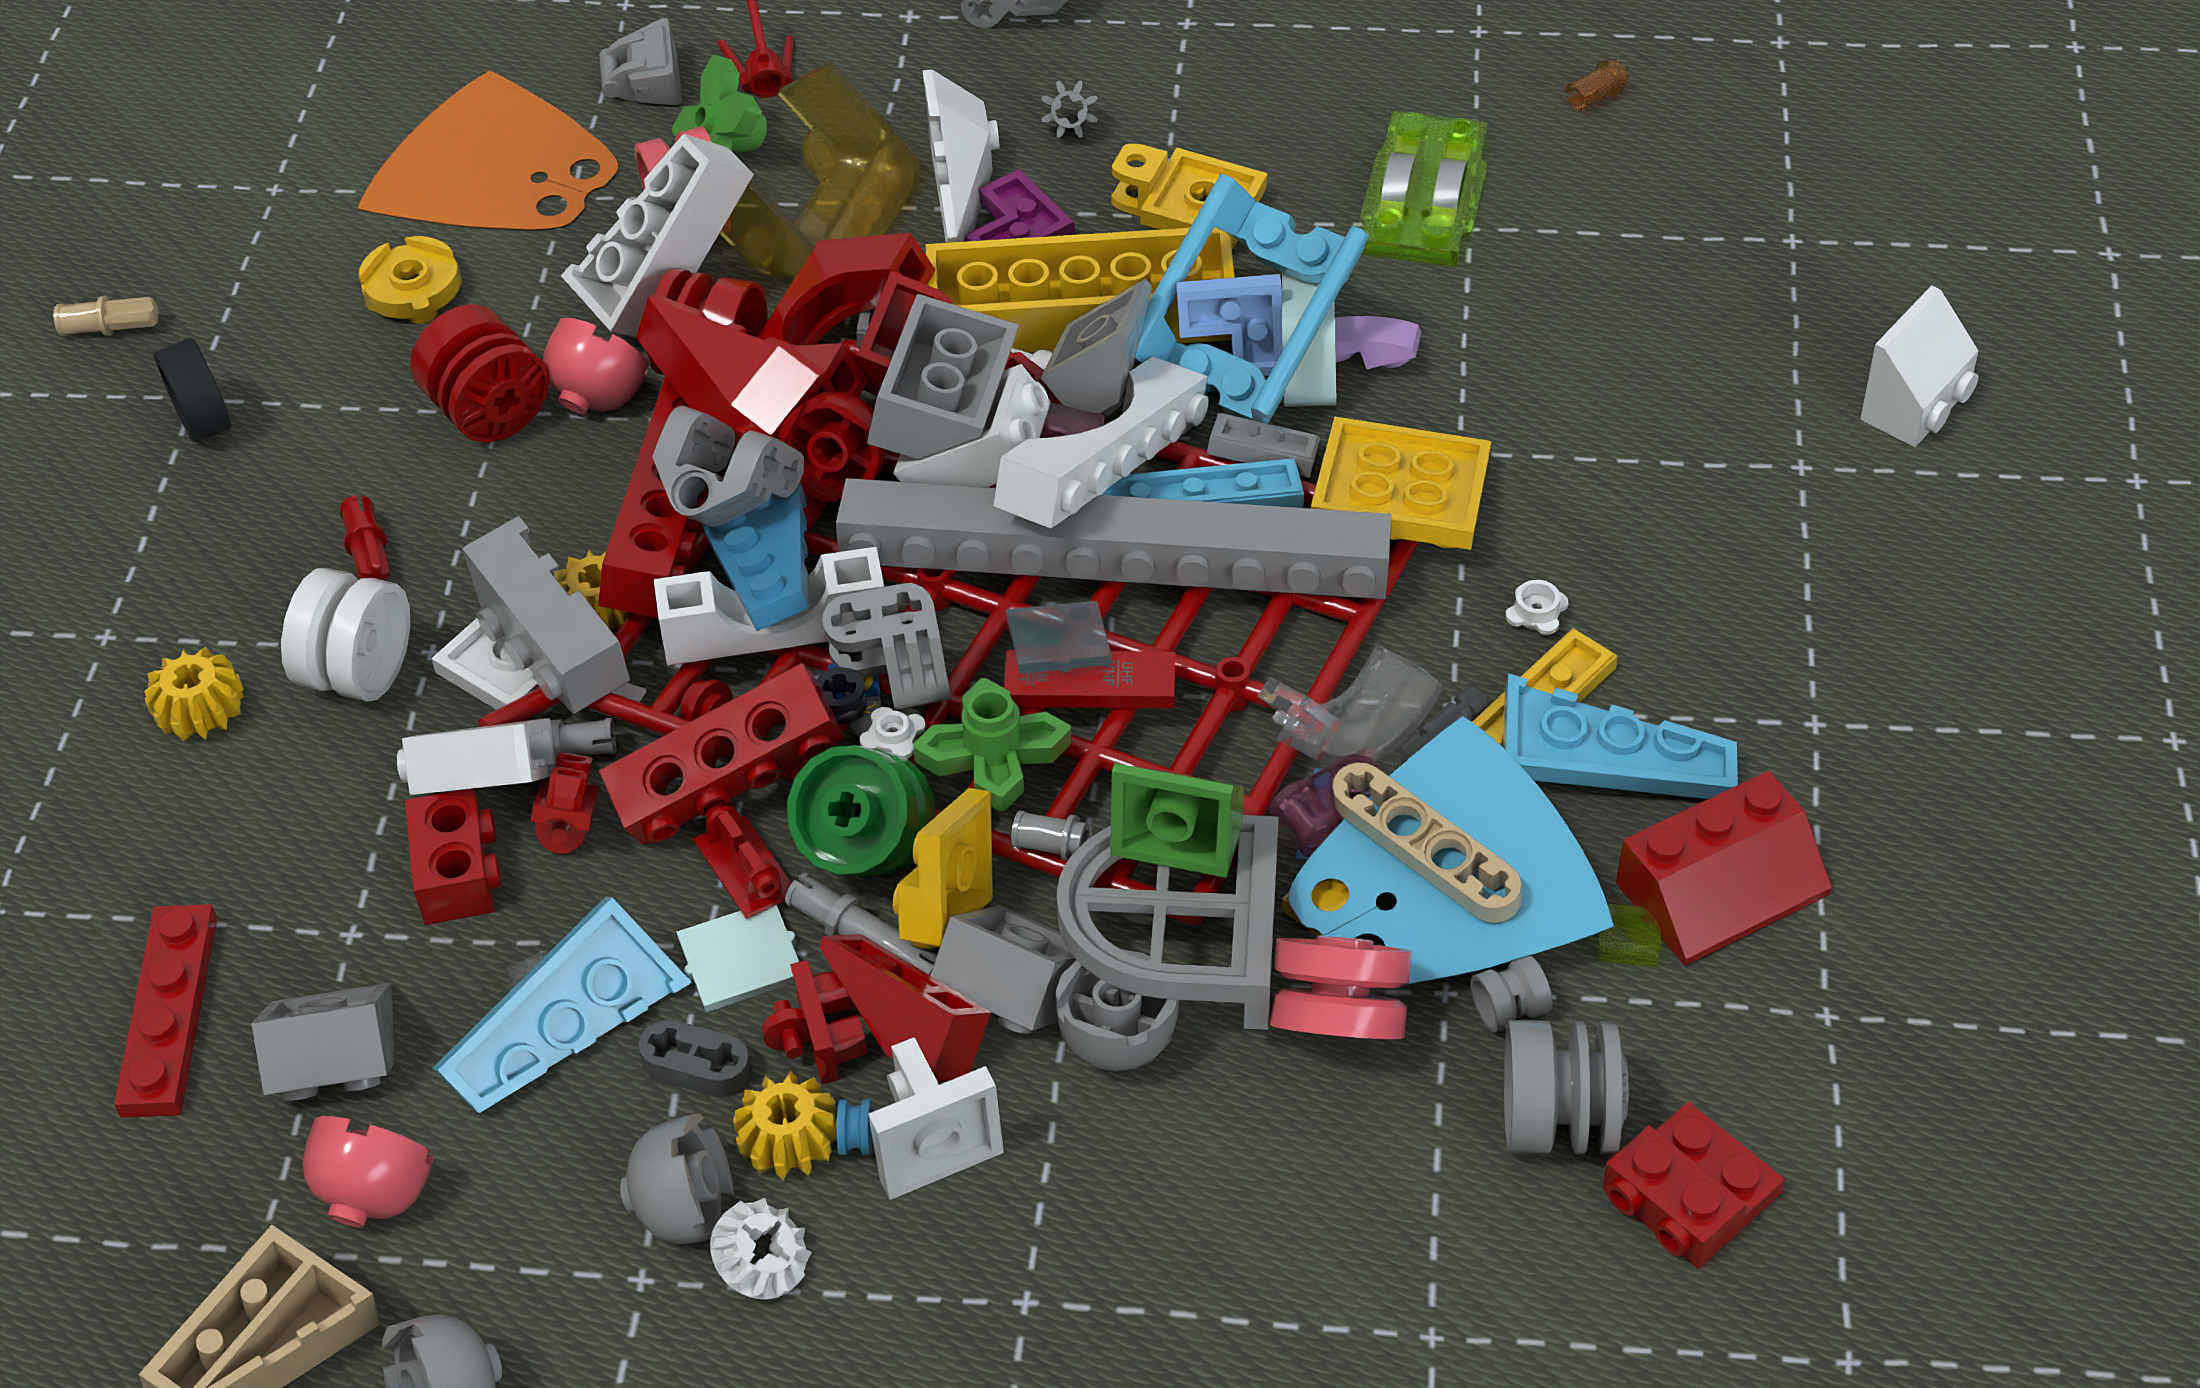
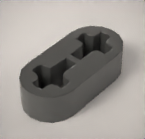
M675 1020L655 1022L648 1026L640 1035L638 1047L644 1070L651 1078L660 1082L712 1096L728 1097L736 1095L745 1089L751 1080L752 1068L747 1047L740 1039L732 1035ZM671 1044L677 1045L678 1051L669 1050L664 1058L658 1057L656 1050L666 1051ZM726 1059L733 1060L734 1066L725 1065L720 1073L713 1071L712 1065L722 1066Z

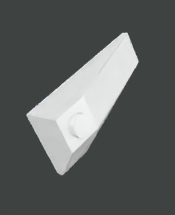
M923 70L930 146L946 243L965 242L964 235L974 231L982 206L980 204L979 188L989 183L993 170L991 150L1000 149L996 120L987 121L984 101L934 70Z

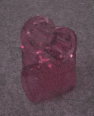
M1350 754L1341 757L1335 763L1315 774L1289 784L1275 796L1270 805V813L1272 816L1279 817L1278 822L1285 823L1297 838L1296 845L1302 855L1310 857L1344 820L1337 811L1334 802L1333 781L1336 774L1345 766L1357 762L1368 763L1381 770L1378 763L1373 759L1361 754ZM1368 786L1362 791L1355 790L1353 787L1349 789L1351 799L1358 794H1362L1367 798L1371 797L1370 787Z

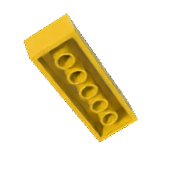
M1216 227L1213 228L1184 282L1235 278L1231 239L1225 231ZM1190 228L926 244V256L936 269L927 285L942 291L953 300V305L1019 324L1012 348L1028 353H1034L1039 350L1054 351L1067 324L1144 279H1147L1152 286L1149 297L1150 301ZM1177 295L1164 316L1178 343L1232 340L1231 334L1180 338Z

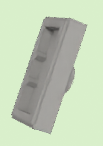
M1218 413L1209 439L1207 454L1243 463L1295 458L1299 476L1310 478L1320 437L1306 432Z

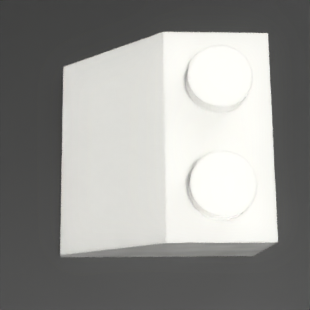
M1931 285L1875 344L1860 419L1913 447H1916L1930 431L1937 433L1943 427L1951 408L1958 401L1964 403L1969 399L1979 378L1974 373L1979 350L1940 289Z

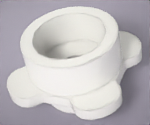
M1531 580L1518 586L1515 590V604L1506 610L1507 622L1516 627L1523 625L1530 630L1538 631L1544 635L1555 633L1559 628V621L1557 619L1560 612L1568 608V598L1559 592L1553 584L1543 580Z
M889 707L878 708L872 712V725L869 731L860 736V744L863 747L885 750L909 759L914 754L913 744L917 740V735L925 731V720L918 714L906 716L902 712L893 711Z

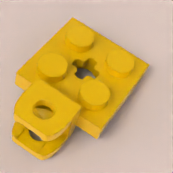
M1126 144L1122 147L1112 164V175L1120 182L1111 194V203L1115 208L1123 212L1140 216V224L1159 230L1190 228L1205 202L1199 200L1209 195L1220 174L1233 178L1255 201L1259 202L1267 188L1268 173L1177 147L1168 161L1167 151L1142 144ZM1138 160L1143 162L1144 165L1141 167H1131L1127 163ZM1137 190L1138 197H1130L1127 193ZM1230 236L1231 248L1233 250L1238 240Z

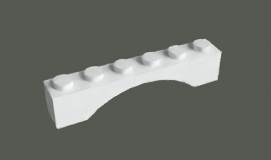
M1152 356L1129 371L1122 415L1102 427L1079 434L1027 439L1001 456L993 506L1048 528H1053L1071 514L1077 513L1082 506L1093 498L1102 495L1107 488L1118 480L1127 477L1132 470L1146 460L1152 459L1156 453L1167 445L1176 442L1181 435L1192 427L1198 426L1204 419L1208 408V397L1204 395L1208 376Z

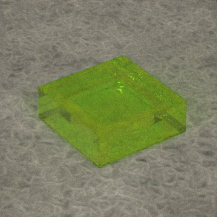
M1607 903L1614 927L1600 932L1597 961L1658 968L1661 928L1658 926L1657 921L1646 908Z

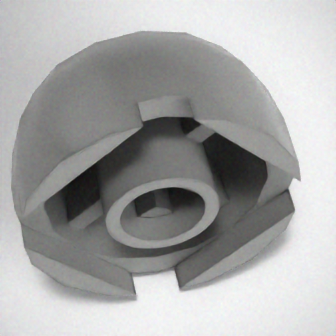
M1123 950L1128 954L1150 961V956L1144 953ZM1077 960L1061 974L1055 991L1059 1027L1063 1040L1080 1060L1095 1068L1104 1070H1132L1152 1062L1171 1041L1179 1013V1000L1153 998L1122 990L1096 977Z
M699 1113L669 1120L650 1128L636 1142L627 1162L626 1177H623L620 1182L621 1198L626 1210L630 1214H636L642 1226L660 1240L674 1244L697 1243L711 1239L713 1228L721 1217V1193L734 1195L728 1159L720 1138L714 1128L700 1129L698 1123L705 1117Z
M442 1314L418 1317L388 1326L383 1336L382 1349L394 1346L395 1364L383 1367L386 1388H496L495 1382L500 1381L502 1378L501 1361L495 1347L491 1343L484 1344L477 1331L456 1317Z

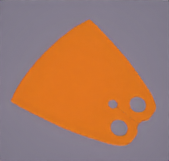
M488 71L443 102L406 137L374 176L357 209L395 217L467 227L523 230L558 228L570 224L585 209V197L592 190L605 186L617 173L619 164L611 151L602 142L567 114L505 77ZM590 159L598 162L600 165L598 174L589 179H577L570 174L571 166L580 160ZM537 172H544L548 177L544 182L535 183L531 181V176ZM548 196H560L567 202L566 209L554 216L540 214L536 206L540 200Z

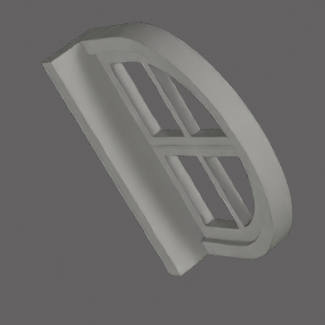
M1243 815L1242 829L1236 848H1239L1236 894L1168 891L1170 867L1158 865L1156 891L1093 888L1092 886L1098 877L1109 866L1122 859V857L1110 855L1111 826L1096 833L1072 854L1064 866L1058 882L1057 920L1062 939L1068 950L1089 972L1122 990L1153 998L1244 1003V1029L1268 1030L1279 817ZM1088 911L1154 914L1150 961L1128 954L1110 943L1095 927ZM1166 915L1234 918L1231 967L1162 963Z

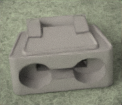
M661 18L618 39L609 48H605L600 52L602 93L606 97H618L628 101L664 105H680L682 103L678 53L667 18Z

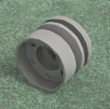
M1508 1020L1504 1048V1121L1508 1153L1550 1154L1555 1139L1556 1125H1568L1569 1138L1575 1154H1585L1588 1144L1589 1126H1595L1599 1153L1601 1155H1615L1619 1151L1621 1131L1627 1118L1629 1097L1627 1059L1621 1047L1616 1021L1599 1022L1596 1032L1595 1050H1589L1587 1029L1584 1021H1574L1569 1034L1568 1048L1556 1049L1554 1033L1549 1021Z

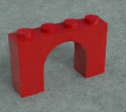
M912 233L819 240L757 338L765 340L773 337L784 341L822 369L825 375L818 394L823 392H845L859 397L869 380L844 344H816L831 328L844 319L865 310L876 309L891 271L927 285L936 269Z

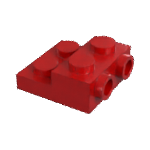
M1688 1101L1658 1129L1655 1130L1648 1125L1606 1162L1602 1189L1606 1192L1611 1203L1620 1212L1628 1216L1634 1215L1652 1230L1664 1249L1675 1256H1683L1699 1270L1783 1192L1785 1178Z

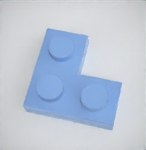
M1280 274L1176 282L1180 338L1231 334L1232 355L1254 364L1265 376H1269L1283 351L1282 285Z

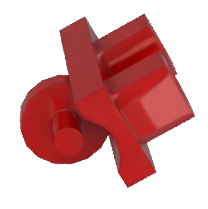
M558 752L555 767L552 768L550 778L546 777L541 781L533 803L530 822L537 823V838L540 844L551 852L561 854L576 850L583 843L586 833L589 831L600 786L588 784L592 763L591 757Z
M808 960L790 964L797 989L796 997L799 1008H791L788 1000H780L774 1003V1014L768 1017L761 1027L763 1040L772 1049L785 1050L786 1056L790 1059L802 1056L804 1053L802 1045L809 1040L822 1085L838 1081L840 1079L837 1064L867 1054L866 1040L858 1015L826 1023L824 1015L853 1008V1001L834 971L812 975Z

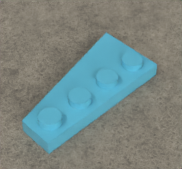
M1508 673L1505 686L1503 748L1535 781L1710 799L1738 785L1736 741L1666 720L1659 726L1640 721L1633 716L1634 711L1612 704L1609 711L1577 702L1578 694L1556 687L1553 694L1527 687L1528 679Z
M606 896L432 1069L475 1112L481 1113L546 1073L547 1068L572 1053L577 1054L596 1042V1038L624 1021L629 1022L648 1010V1006L669 993H676L692 982L612 897Z

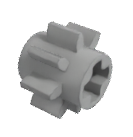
M1058 80L1056 81V87L1059 94L1055 98L1048 95H1043L1041 98L1046 104L1052 105L1051 113L1044 115L1041 120L1042 122L1055 120L1059 124L1057 129V137L1059 138L1064 134L1065 128H1074L1076 135L1079 138L1083 137L1080 124L1084 120L1089 122H1097L1098 120L1095 115L1087 112V105L1094 103L1098 98L1096 95L1084 98L1080 94L1082 89L1081 80L1075 84L1074 90H1065L1064 84ZM1069 95L1073 102L1079 100L1082 102L1083 108L1077 111L1078 120L1070 122L1067 116L1058 117L1056 114V110L1062 106L1061 98L1063 96Z

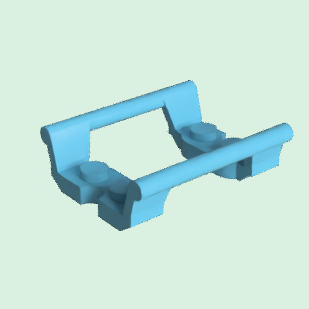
M1220 174L1148 303L1135 362L1140 365L1154 356L1208 376L1204 395L1209 392L1220 393L1219 406L1224 412L1236 417L1268 424L1340 289L1348 280L1364 251L1365 244L1369 239L1368 233L1358 227L1351 226L1346 237L1316 226L1308 234H1296V222L1291 215L1255 201L1237 181L1225 174ZM1214 227L1225 231L1229 236L1249 247L1254 257L1264 265L1306 282L1320 283L1267 379L1254 364L1211 345L1196 343L1185 346L1178 343L1164 319L1177 295L1176 282H1184Z

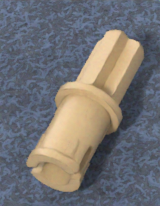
M100 296L97 302L56 304L57 306L54 307L53 312L55 328L60 336L99 331L105 336H111L114 330L153 327L158 323L159 317L157 303L151 297L110 300L107 296Z

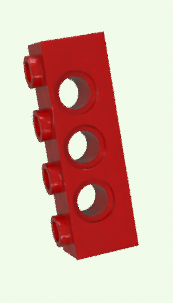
M801 663L604 767L599 772L624 829L642 845H645L649 842H661L672 837L679 831L681 825L700 815L706 816L708 809L715 804L723 803L728 806L732 798L751 788L760 789L771 785L780 778L783 771L802 761L808 762L812 757L844 740L845 737L819 682L807 667ZM778 724H786L783 733L777 739L766 741V736L771 728ZM734 750L733 758L727 765L715 768L718 758L723 753ZM678 777H683L680 788L673 794L665 795L668 784Z

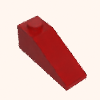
M862 934L822 937L819 948L888 1057L893 1059L891 1046L915 1037L939 1085L941 1081L953 1080L970 1073L992 1012Z

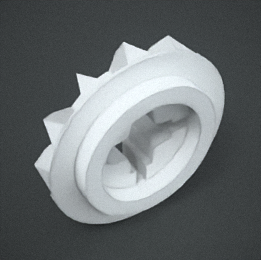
M765 1198L754 1203L739 1201L718 1219L713 1228L710 1250L715 1268L730 1287L745 1296L755 1299H773L783 1296L791 1291L805 1276V1266L812 1253L806 1249L803 1240L806 1228L797 1227L789 1218V1208L776 1209L767 1205ZM769 1233L772 1236L770 1238L772 1243L769 1246V1251L772 1254H767L753 1265L750 1263L755 1255L753 1251L756 1243L753 1240H757L762 1235Z

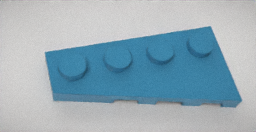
M800 482L792 495L787 498L771 494L767 503L723 525L711 527L701 524L712 550L756 631L809 609L808 571L804 564V558H808V547L804 539V532L807 531V519L803 508L807 507Z

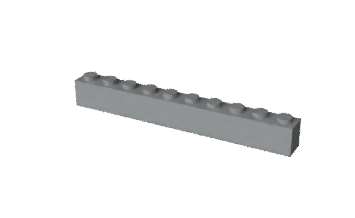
M846 478L836 520L838 552L877 547L881 566L1386 599L1391 514L1098 495L1082 506L1077 513L1071 514L1053 528H1048L994 507L996 488Z

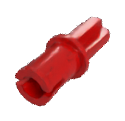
M357 495L348 497L341 503L339 512L346 530L344 548L348 554L353 556L358 578L387 580L390 575L384 550L387 544V537L384 530L377 524L374 504L371 499L362 496V511L359 508Z

